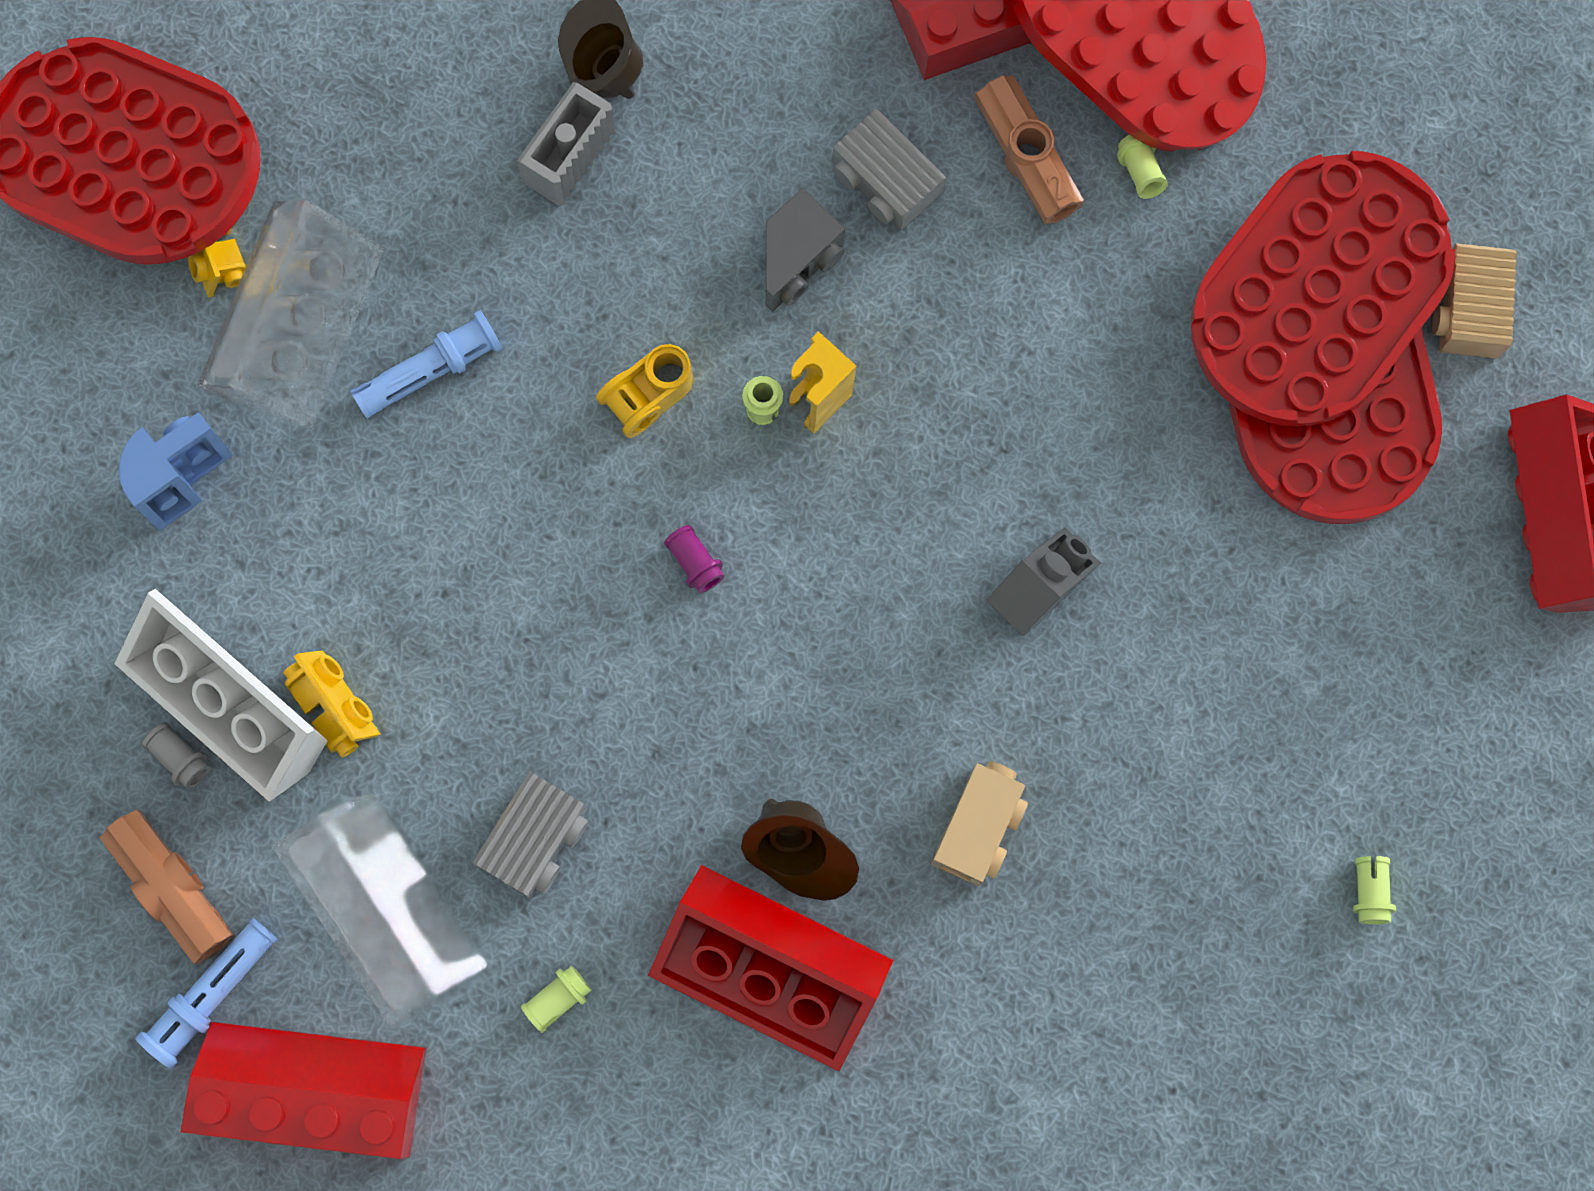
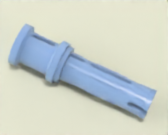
M476 311L473 320L447 334L441 331L436 334L437 337L433 339L435 343L420 353L402 361L367 383L365 382L357 388L350 390L366 419L388 405L427 385V383L439 376L441 377L450 371L453 374L464 372L467 363L490 350L496 353L501 351L503 347L482 311Z
M252 917L248 925L214 960L212 965L184 996L178 993L176 997L172 996L167 1002L169 1009L147 1033L141 1031L135 1037L136 1041L160 1063L169 1069H173L178 1063L176 1056L198 1032L204 1034L208 1030V1024L211 1022L208 1016L243 979L273 943H276L278 938ZM243 951H245V953L240 957V959L232 966V968L214 987V984L219 980V978L227 971V969L235 962V960L243 953ZM206 994V997L199 1003V1005L195 1006Z

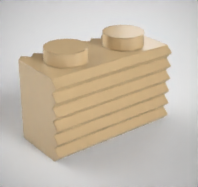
M1456 243L1452 247V249H1455L1453 275L1448 289L1442 298V305H1438L1434 311L1432 334L1440 336L1439 352L1499 358L1511 347L1513 342L1512 334L1514 329L1512 326L1515 311L1513 306L1515 303L1514 287L1516 283L1517 251Z

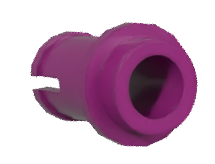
M683 526L665 539L664 545L671 551L688 576L686 584L689 588H696L699 593H704L714 588L723 580L725 576L721 571L723 563L720 559L713 560L694 533L692 526Z

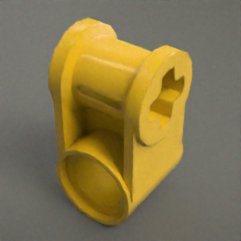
M672 344L660 345L628 370L621 372L608 381L597 393L596 400L600 405H607L624 425L622 430L627 438H633L651 426L662 413L685 397L691 390L694 381L690 359L679 346ZM667 364H674L682 368L683 371L677 380L663 382L656 378L657 372L661 367ZM624 399H627V401L632 405V407L635 410H633Z

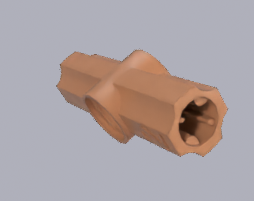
M1002 75L988 82L985 87L976 92L974 100L1005 153L1004 162L1006 168L1013 176L1019 178L1044 225L1049 223L1055 224L1066 219L1073 212L1081 208L1084 199L1054 148L1052 130L1047 124L1038 120L1014 75ZM1031 144L1040 151V154L1035 156L1026 155L1018 149V146Z
M136 809L127 815L121 816L106 828L104 834L99 838L104 843L105 848L116 859L117 864L133 882L130 885L133 894L159 923L163 922L193 964L199 965L227 946L235 935L230 930V927L226 925L219 912L201 892L204 886L195 873L191 876L189 875L193 870L175 851L171 852L141 811Z

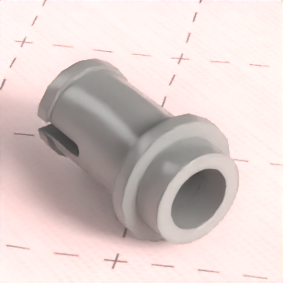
M167 722L155 727L142 743L143 748L149 751L172 774L171 781L176 786L183 785L186 789H191L203 781L210 771L211 767L206 763L207 755L202 751L195 752L172 730Z

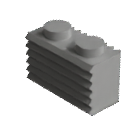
M573 82L516 161L520 177L522 178L521 181L556 205H566L564 198L571 197L570 190L577 189L576 182L582 181L581 174L588 173L587 167L593 166L592 159L599 158L598 151L604 150V143L610 142L609 135L615 134L611 103L582 85Z
M877 109L873 110L869 116H866L862 122L858 123L856 128L852 129L848 135H845L833 147L832 163L835 166L832 169L835 176L847 189L853 190L857 187L869 199L867 206L871 213L885 225L892 222L900 231L903 230L944 192L946 177Z
M529 771L472 863L529 899H532L536 890L545 894L560 871L561 866L554 863L565 844L573 848L589 823L588 820L582 817L587 808L579 800Z

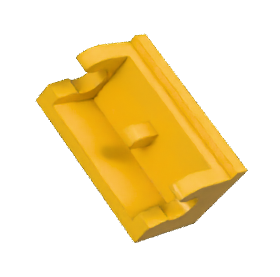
M819 331L811 338L810 347L796 360L792 367V380L801 377L805 369L806 375L793 389L789 399L790 406H794L800 402L803 395L807 394L806 400L811 403V408L804 425L813 434L852 396L856 365Z

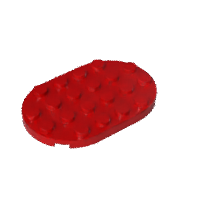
M1018 0V4L1014 6L1024 32L1038 52L1119 127L1135 139L1153 148L1174 152L1178 149L1202 150L1238 131L1252 115L1261 97L1266 74V53L1262 32L1249 0Z
M82 37L68 39V46L55 49L44 55L39 50L32 53L14 66L0 81V198L20 216L118 260L134 264H163L181 260L204 250L227 234L239 220L254 194L261 162L260 146L255 128L236 99L223 87L203 76L114 40Z
M1352 150L1350 154L1322 157V154L1298 163L1284 173L1269 189L1214 260L1204 275L1193 301L1190 322L1192 344L1198 363L1214 389L1240 411L1256 419L1282 426H1310L1328 422L1348 413L1363 402L1382 381L1436 309L1450 284L1454 271L1455 249H1452L1451 237L1447 226L1449 217L1434 191L1422 178L1404 165L1390 158L1364 151Z
M1422 329L1418 331L1371 394L1357 407L1334 420L1310 426H1282L1256 419L1229 403L1241 456L1256 483L1271 499L1282 507L1301 517L1322 523H1360L1375 519L1394 510L1406 501L1424 481L1436 461L1441 444L1442 416Z

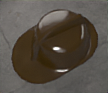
M616 0L578 1L567 13L561 24L558 37L560 56L570 84L572 85L573 82H576L603 98H614L621 95L631 99L635 96L633 84L643 68V53L632 37L622 8Z
M768 799L763 805L761 816L743 834L741 850L745 859L788 891L800 897L821 901L833 900L849 893L857 883L859 865L855 854L843 841L827 830L822 815L810 804L794 800L777 802L774 799Z

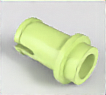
M1131 135L1123 138L1118 145L1117 159L1122 166L1127 167L1136 186L1138 196L1143 199L1158 196L1167 188L1168 182L1162 174L1154 155L1156 148L1140 142Z
M755 377L747 382L743 389L742 399L750 420L758 425H766L773 422L772 415L775 417L778 415L779 408L783 402V391L779 383L771 377ZM759 400H766L767 402H763V403H762V402H758V401H759Z
M1371 856L1356 858L1358 904L1353 906V912L1359 915V923L1378 925L1391 923V913L1396 912V905L1391 904L1390 858L1376 856V861H1374L1375 879L1371 875Z
M572 965L565 971L559 968L556 971L558 976L527 1003H523L520 1006L530 1022L541 1033L546 1031L548 1026L577 1002L582 1005L587 1002L584 996L591 991V988Z

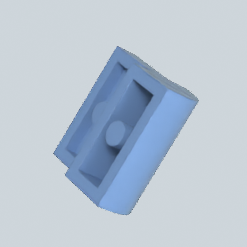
M199 412L191 418L185 416L171 423L165 429L164 436L158 441H155L142 426L131 436L122 451L119 462V478L122 489L132 505L159 531L202 502L191 485L233 456Z

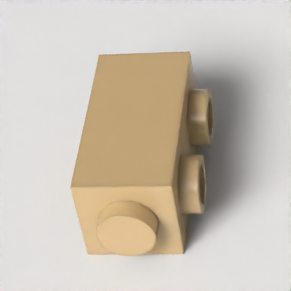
M988 761L986 767L978 763L974 766L930 865L976 886L983 883L985 876L995 879L1007 853L1006 849L999 847L1007 828L1014 831L1017 830L1028 805L1027 801L1020 799L1026 785L1015 780L1017 776L1015 771L993 761Z

